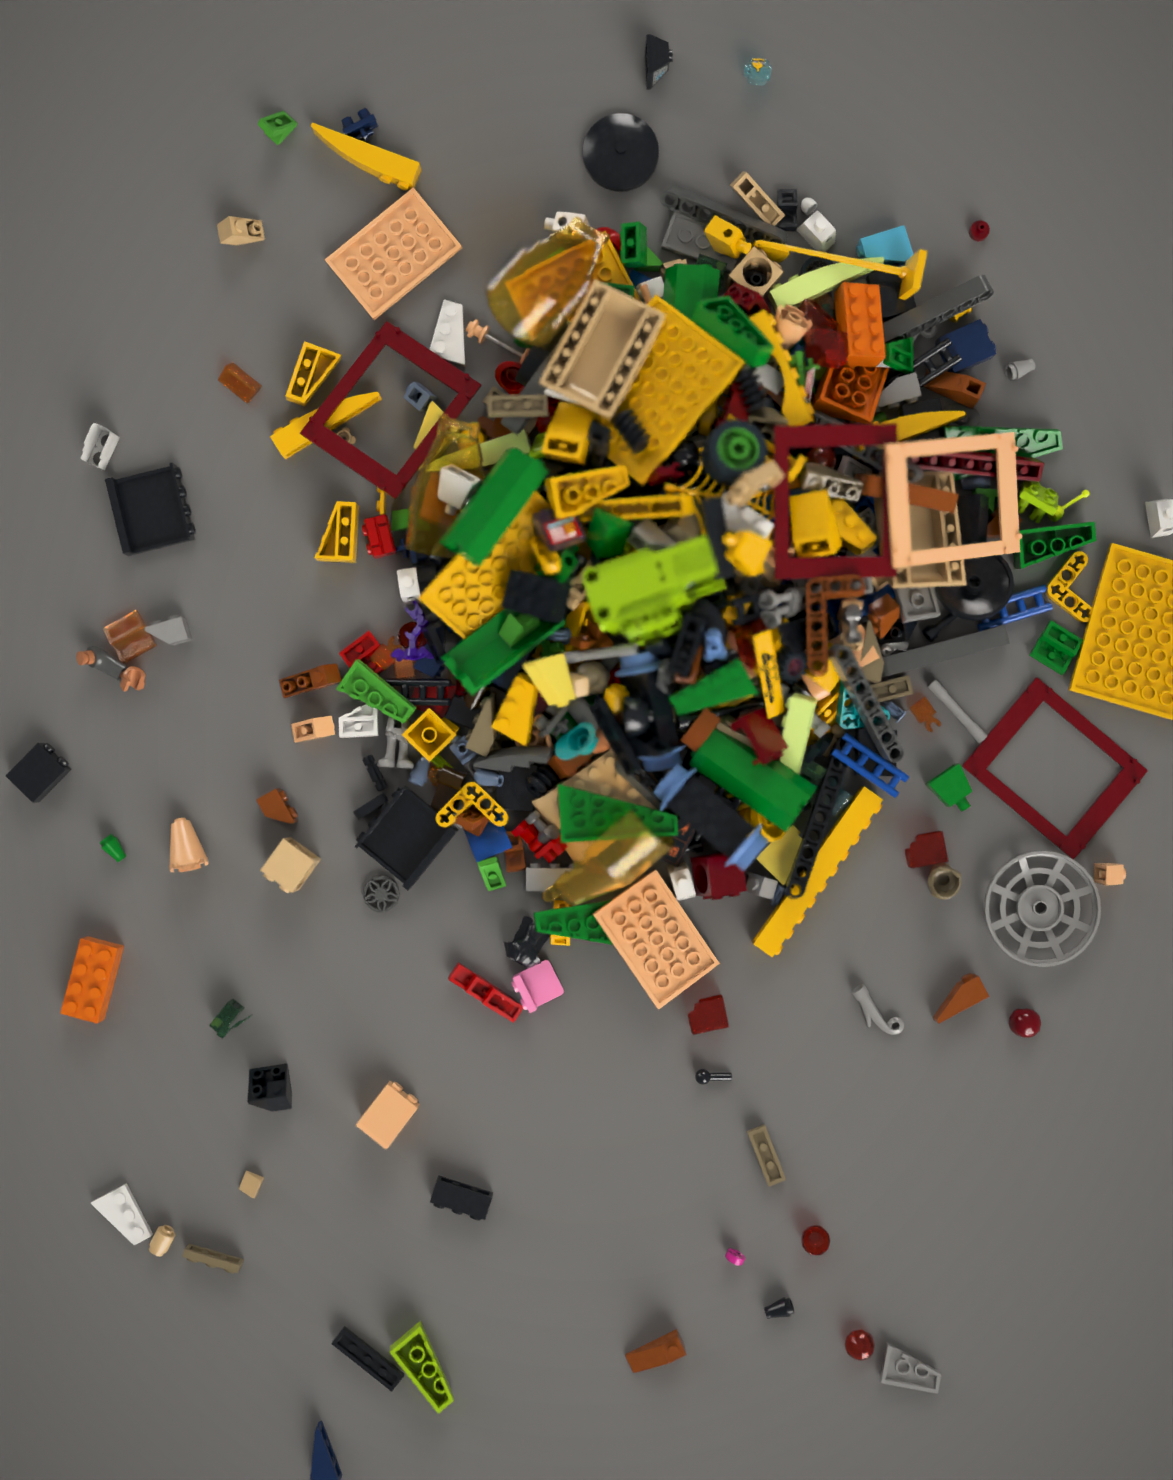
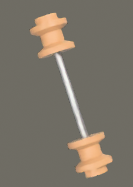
M477 319L474 322H469L466 328V332H468L467 337H477L480 344L484 342L485 338L520 356V364L524 362L531 350L527 348L524 354L488 335L490 330L488 325L484 328L481 327Z

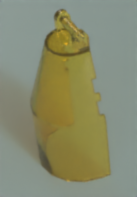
M575 216L569 224L551 233L549 238L542 242L540 240L535 242V246L528 250H521L486 290L488 306L495 319L508 333L527 344L542 346L550 342L582 304L599 253L607 244L610 235L606 232L601 233L582 222L581 218Z
M446 415L440 416L438 433L411 488L405 548L408 550L444 558H454L457 555L452 554L439 543L440 539L462 511V509H457L456 515H450L445 512L447 503L440 500L437 496L441 467L453 464L481 479L482 482L485 480L486 475L483 473V459L479 442V423L454 420ZM448 426L467 430L469 435L448 431Z
M630 811L584 852L585 857L581 861L576 860L573 863L575 867L570 873L568 870L565 871L543 893V899L546 902H552L555 899L564 900L568 904L576 906L628 886L675 846L673 836L655 837L635 814Z

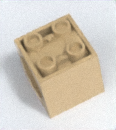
M754 246L729 274L725 288L729 289L736 282L760 293L765 300L771 290L770 288L780 282L783 274L782 267L777 262L769 260L767 254L762 249H757ZM748 270H758L765 275L767 284L761 287L751 286L745 281L743 273Z
M292 837L282 839L261 871L266 879L279 883V888L284 892L293 893L302 887L321 858Z

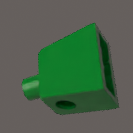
M575 544L555 550L561 565V569L557 573H545L539 562L534 566L533 570L540 576L565 582L579 563V560L574 556L579 547Z
M959 763L953 764L925 783L945 806L951 807L956 804L961 812L971 806L965 797L972 792V789Z

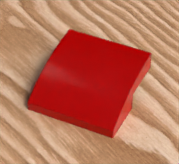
M370 630L339 652V655L349 668L357 659H360L378 675L394 663Z

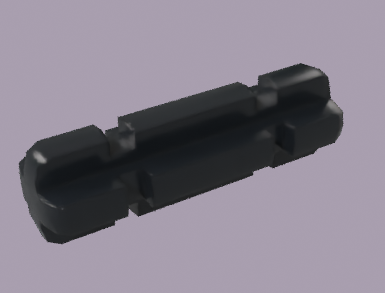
M731 649L727 652L728 657L725 660L714 659L710 664H704L702 666L704 674L708 676L714 673V670L717 671L730 664V661L733 662L739 659L738 652L735 649Z
M373 755L364 757V765L368 766L367 771L372 781L376 783L377 791L386 789L388 787L387 783L382 779L383 775L377 764L374 763Z

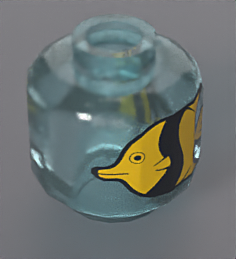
M752 58L749 64H745L744 76L747 77L749 84L764 86L767 81H770L772 65H769L767 59Z

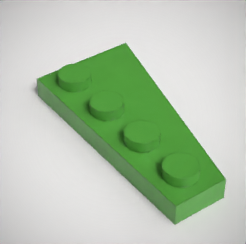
M360 659L353 663L336 688V690L349 694L350 697L382 711L383 714L403 724L408 721L417 708Z

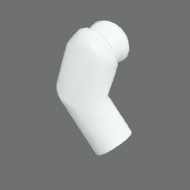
M909 642L883 644L880 651L884 656L891 655L896 649L907 651Z

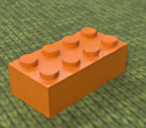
M843 282L834 292L840 365L876 367L886 358L879 285Z
M89 936L80 938L60 1014L97 1024L105 1020L124 949L123 945Z

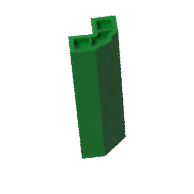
M674 264V266L665 269L663 300L691 320L699 301L718 298L720 270L712 268V265Z
M518 448L507 449L440 539L439 543L452 554H460L472 565L481 566L549 473L545 468L546 465L541 460L532 458Z
M504 608L443 655L441 660L454 677L462 683L466 691L473 696L563 626L565 621L557 623L539 619L541 625L511 648L499 635V632L510 613L515 618L521 613Z
M716 727L701 747L690 755L693 759L689 765L696 768L785 832L817 789L815 785L779 760H772L763 766L761 763L754 766L752 762L758 758L755 749L716 729Z

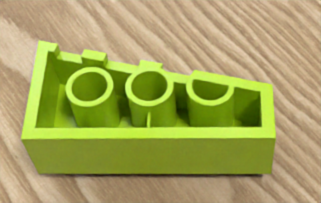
M420 1320L390 1346V1354L439 1414L454 1401L453 1392Z

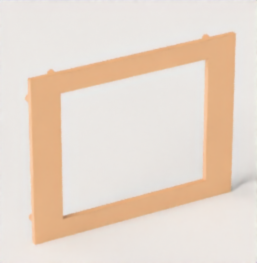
M1014 433L885 445L892 568L1020 552L1019 539L1022 538V534H1019L1015 455L1018 447L1015 446ZM996 448L1000 541L911 551L906 457Z

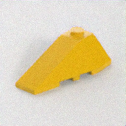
M626 465L545 479L548 500L557 519L578 515L599 501L630 485Z

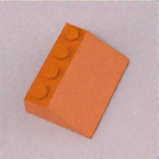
M828 364L820 379L815 399L812 403L813 409L822 411L834 418L871 424L889 368Z

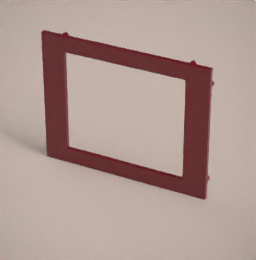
M386 321L381 329L375 332L374 338L315 414L309 417V422L302 429L300 435L396 500L482 385L471 378L468 373L465 374L405 334L399 327H395ZM386 345L458 393L397 475L324 426Z
M898 423L774 426V461L785 476L774 486L775 579H805L858 575L862 578L897 577V568H892L885 445L898 444ZM883 445L882 556L789 558V447Z
M1037 677L962 765L966 771L1073 860L1082 849L1086 848L1087 843L1148 772L1145 767L1137 762V759L1131 757ZM1043 701L1123 768L1066 836L986 769Z

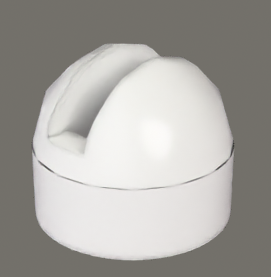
M805 198L801 202V209L806 215H809L816 209L818 204L812 198Z

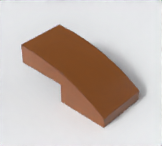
M704 708L680 741L696 752L721 719L707 708Z
M506 831L513 848L504 851L507 873L526 870L522 837L520 835L515 837L511 831Z

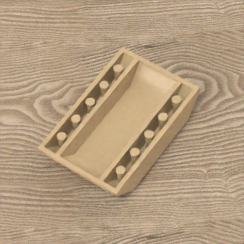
M594 280L541 377L539 384L610 419L620 408L651 351L666 314Z
M883 472L879 473V477H883ZM909 472L911 479L914 478V472ZM923 472L922 479L912 483L955 493L953 472ZM874 497L880 556H882L883 499ZM909 504L911 551L962 545L957 504L954 513ZM964 559L897 568V577H885L892 588L967 585Z
M611 747L605 753L601 752L592 758V761L582 768L581 766L578 768V772L569 779L565 777L550 790H547L544 795L541 794L540 798L531 801L547 825H555L559 832L558 784L658 810L616 771L615 761L617 757ZM639 759L642 769L644 770L642 760ZM645 771V772H646L649 776H651L658 784H660L651 771H650V772ZM636 774V779L640 782V778ZM649 786V790L653 794V789ZM617 839L565 843L568 846L566 852L574 863L577 864L593 857Z

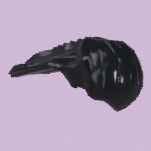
M827 613L829 641L836 632V624L833 617ZM807 615L778 626V632L781 634L779 639L781 644L789 647L792 653L808 650ZM816 624L813 627L814 632L822 629L821 624ZM817 643V644L814 645L813 648H815V647H817V646H819V645H822V646H823V644Z

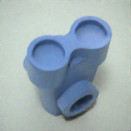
M709 629L705 634V649L703 650L705 661H713L714 659L725 660L728 657L727 648L723 646L721 632L718 629Z

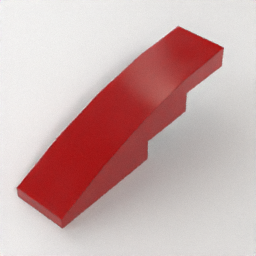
M459 962L448 977L449 981L461 987L466 993L481 1001L483 1005L513 1023L524 1009L522 1004Z

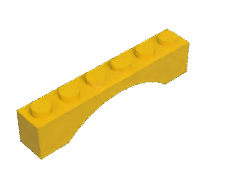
M763 310L749 317L775 346L772 354L779 363L784 376L785 396L782 412L788 420V426L806 425L814 421L812 416L815 414L811 403L807 404L805 400L807 396L806 390L803 385L799 386L797 381L800 378L796 368H792L789 361L792 358L787 349L784 350L781 344L784 342L780 331L776 332L774 325L777 323L773 314Z

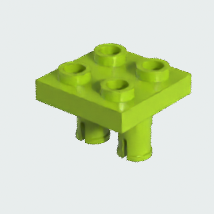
M1022 481L1020 498L1018 499V513L1023 514L1026 507L1031 503L1036 506L1029 516L1032 521L1036 519L1035 522L1040 523L1046 513L1053 516L1058 507L1059 496L1051 488L1046 489L1042 487L1037 481Z

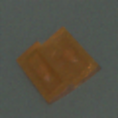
M137 610L103 628L109 643L114 647L120 662L123 664L157 646L152 635L145 631L144 627L147 626Z

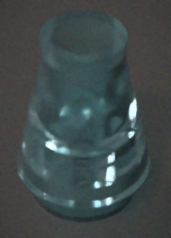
M840 788L831 815L838 818L851 804L853 795Z

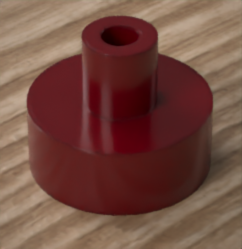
M983 220L975 221L969 229L971 239L977 242L983 241L990 232L988 223Z

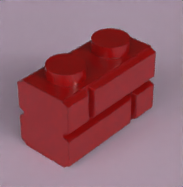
M383 514L364 519L365 525H362L364 536H368L369 543L366 544L368 554L372 555L374 559L397 554L388 516Z

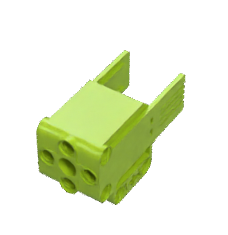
M706 536L689 540L656 553L646 548L596 567H589L585 569L582 575L589 604L601 631H607L613 636L623 634L631 643H636L638 648L644 647L645 641L662 636L666 639L680 634L684 622L682 612L691 609L697 598L726 588L724 578L714 580L713 575L718 573V569ZM696 582L689 589H687L690 583ZM676 620H679L678 626H676V627H671V626H670V625H672L673 623H675ZM641 636L639 640H633V638Z

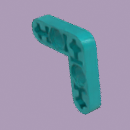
M841 681L836 713L837 724L843 729L865 727L863 726V721H859L860 715L853 702L848 706H844L845 701L850 696ZM859 683L856 685V691L860 688ZM881 706L885 716L889 720V711L885 707ZM877 716L874 717L873 724L876 722Z

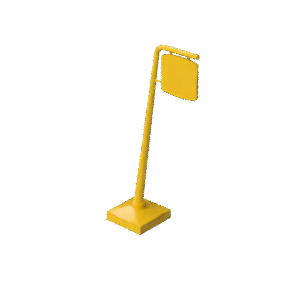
M764 240L755 241L751 246V249L754 246L757 249H762L767 254L769 260L777 263L783 262L788 257L789 252L794 251L899 275V278H902L899 299L903 300L908 299L920 289L927 251L920 249L906 261L905 266L896 267Z

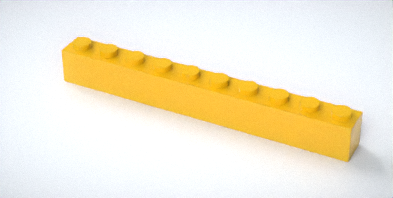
M861 786L821 842L803 896L795 900L787 898L786 895L783 896L780 904L776 906L752 940L755 946L771 957L774 954L777 956L783 948L782 943L785 939L788 940L794 933L793 927L796 923L800 924L802 922L807 907L811 908L814 905L817 893H821L827 886L826 880L829 876H834L838 870V863L847 858L850 846L855 845L860 839L859 833L862 829H867L871 823V816L874 813L877 814L882 808V798L865 786ZM804 868L802 869V871L799 873L798 876H800V877H804V876H805V870H804ZM792 885L790 892L793 895H798L799 888Z

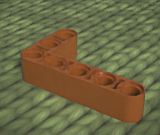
M855 473L854 479L864 482L860 495L883 499V477ZM907 483L908 504L948 513L955 512L959 494Z
M858 575L813 578L806 585L808 667L816 677L825 676L829 670L827 600L856 598L864 595L866 585L862 577ZM854 583H861V587L858 590L851 589ZM840 584V590L836 592L831 590L833 585ZM814 586H821V590L818 593L812 592ZM815 605L822 606L819 612H813L812 608ZM821 624L822 629L818 632H814V625ZM815 644H823L822 649L814 651L813 647ZM816 663H823L821 670H814Z

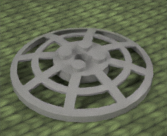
M1031 851L1009 860L993 876L985 895L984 916L992 939L1008 956L1027 965L1049 967L1070 961L1083 952L1091 943L1100 923L1101 902L1098 889L1092 877L1078 862L1056 852ZM1044 856L1058 860L1053 869H1029L1026 858ZM1019 862L1021 873L1013 877L1005 888L995 884L1006 869ZM1067 863L1073 867L1085 880L1087 886L1075 889L1070 880L1060 873L1064 864ZM1042 873L1048 874L1049 877L1045 885H1034L1031 874ZM1024 878L1027 888L1020 895L1010 891L1016 882ZM1056 879L1063 882L1070 892L1059 895L1052 888ZM992 891L1002 895L1000 899L1001 919L991 923L989 914V902ZM1091 894L1093 906L1090 925L1078 921L1081 910L1079 897ZM1007 898L1016 901V913L1006 916L1005 909ZM1073 899L1074 911L1071 918L1063 914V902ZM1042 902L1045 907L1044 911L1037 913L1035 906ZM1020 920L1026 926L1023 937L1019 936L1012 929L1010 923ZM1060 921L1068 924V928L1056 938L1052 928ZM1005 927L1007 932L1016 941L1020 942L1017 954L1001 942L995 930ZM1075 928L1087 932L1075 948L1063 954L1059 943L1067 939ZM1035 930L1044 931L1048 941L1033 942L1030 939ZM1028 946L1032 948L1051 947L1056 958L1034 960L1025 958Z

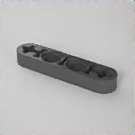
M617 759L615 761L616 771L652 805L660 810L662 801L649 790L650 786L654 792L659 784L642 768L627 777ZM636 774L639 776L640 782L636 779ZM668 806L663 810L664 812L669 810Z

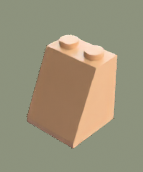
M391 1081L387 1083L356 1124L358 1128L385 1149L390 1146L420 1105L417 1103L418 1099L412 1094L407 1095L402 1091L403 1087L397 1082L392 1083Z

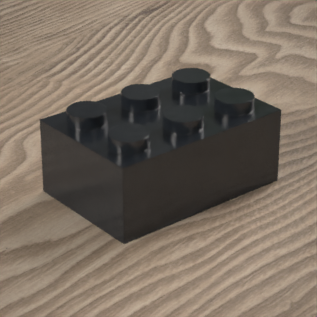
M511 569L502 608L546 621L562 623L572 584Z

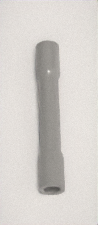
M630 643L615 647L563 653L565 654L567 664L592 659L638 655L639 648L636 643Z
M936 679L927 686L967 728V731L978 743L987 737V734L972 721Z

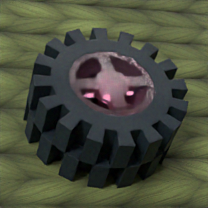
M782 647L781 652L778 651L776 653L778 655L776 662L779 679L789 684L797 683V679L801 680V675L806 674L804 670L808 669V665H806L808 663V655L804 651L792 653L789 647Z

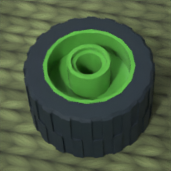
M734 419L720 424L709 435L702 446L701 462L709 477L720 485L723 484L730 487L744 473H751L754 469L764 465L767 457V446L761 431L755 425L745 420Z

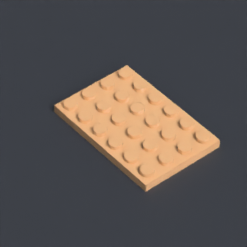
M412 188L327 257L325 261L372 319L375 320L459 252L462 246L418 192Z
M656 869L593 913V916L657 1009L663 1007L720 964Z

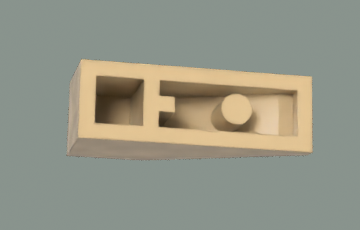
M743 171L729 185L762 221L775 226L785 216L747 172Z

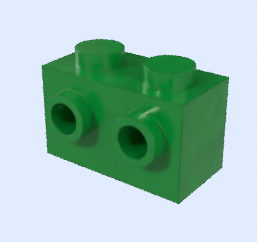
M641 222L621 223V263L628 268L647 267V227Z

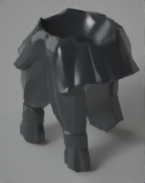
M682 440L668 457L670 465L675 462L680 463V466L675 470L679 473L683 472L684 475L678 480L684 484L689 483L691 479L686 470L692 469V471L697 472L700 467L701 454L693 441ZM704 466L700 473L701 477L704 476V473L707 474L704 470ZM695 482L688 486L691 490L699 487Z
M524 916L513 941L504 942L506 956L527 969L540 964L541 961L538 953L551 934L536 932L532 918Z

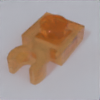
M395 636L390 637L388 646L382 643L370 659L385 671L396 659L391 656L392 652L397 648L402 649L403 646L402 641L399 645L393 644Z
M923 697L909 707L918 723L925 721V728L928 732H933L930 727L932 722L938 727L941 726V722L933 718L932 715L936 711L926 697Z

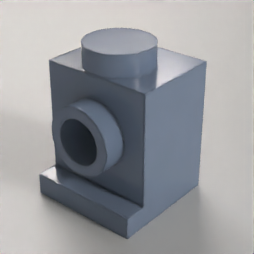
M413 382L406 388L403 398L419 411L427 412L429 404L432 401L435 403L438 396L430 392L421 383Z
M458 735L451 741L452 745L449 748L462 765H465L476 757L478 753L466 748L465 752H460L459 747L461 745L466 747L468 741L465 740V735L463 737Z

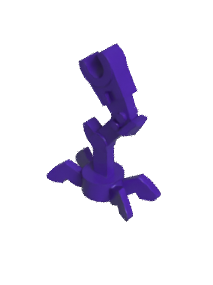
M413 601L415 605L414 610L410 611L405 607V611L417 622V626L411 633L405 632L406 637L409 639V648L405 649V652L397 648L391 654L393 658H397L398 662L402 661V659L434 658L431 652L424 646L417 649V637L421 633V629L428 626L430 622L425 620V614L416 601Z

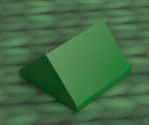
M595 508L585 542L598 559L621 555L633 522Z

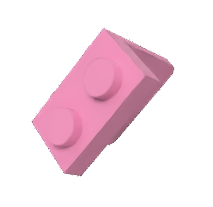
M544 960L540 964L513 976L514 981L511 982L515 992H520L522 996L520 1002L524 1010L528 1009L530 1013L536 1011L538 1006L564 993V989L549 960Z

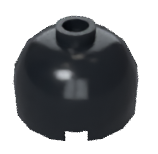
M624 697L623 722L626 724L624 735H640L648 729L649 722H653V710H649L648 704L639 697Z

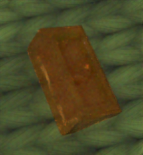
M234 363L227 364L218 381L247 404L262 387Z

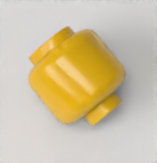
M611 684L610 687L605 689L603 698L612 714H619V712L623 711L624 697L629 696V692L625 686L620 684Z

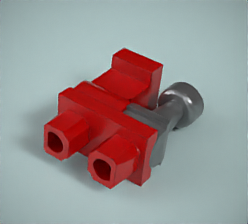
M535 810L511 833L515 837L520 835L528 844L529 849L536 853L534 856L537 859L543 856L550 863L566 850L568 846L565 843H561L560 832L556 826H547L539 819L540 813Z

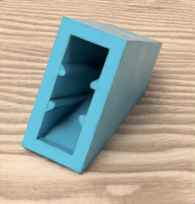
M904 225L861 238L856 246L859 258L883 257L885 260L883 264L905 265L906 261L914 255Z

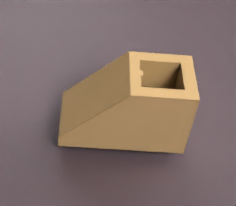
M228 216L217 224L221 244L241 245L265 239L261 220Z

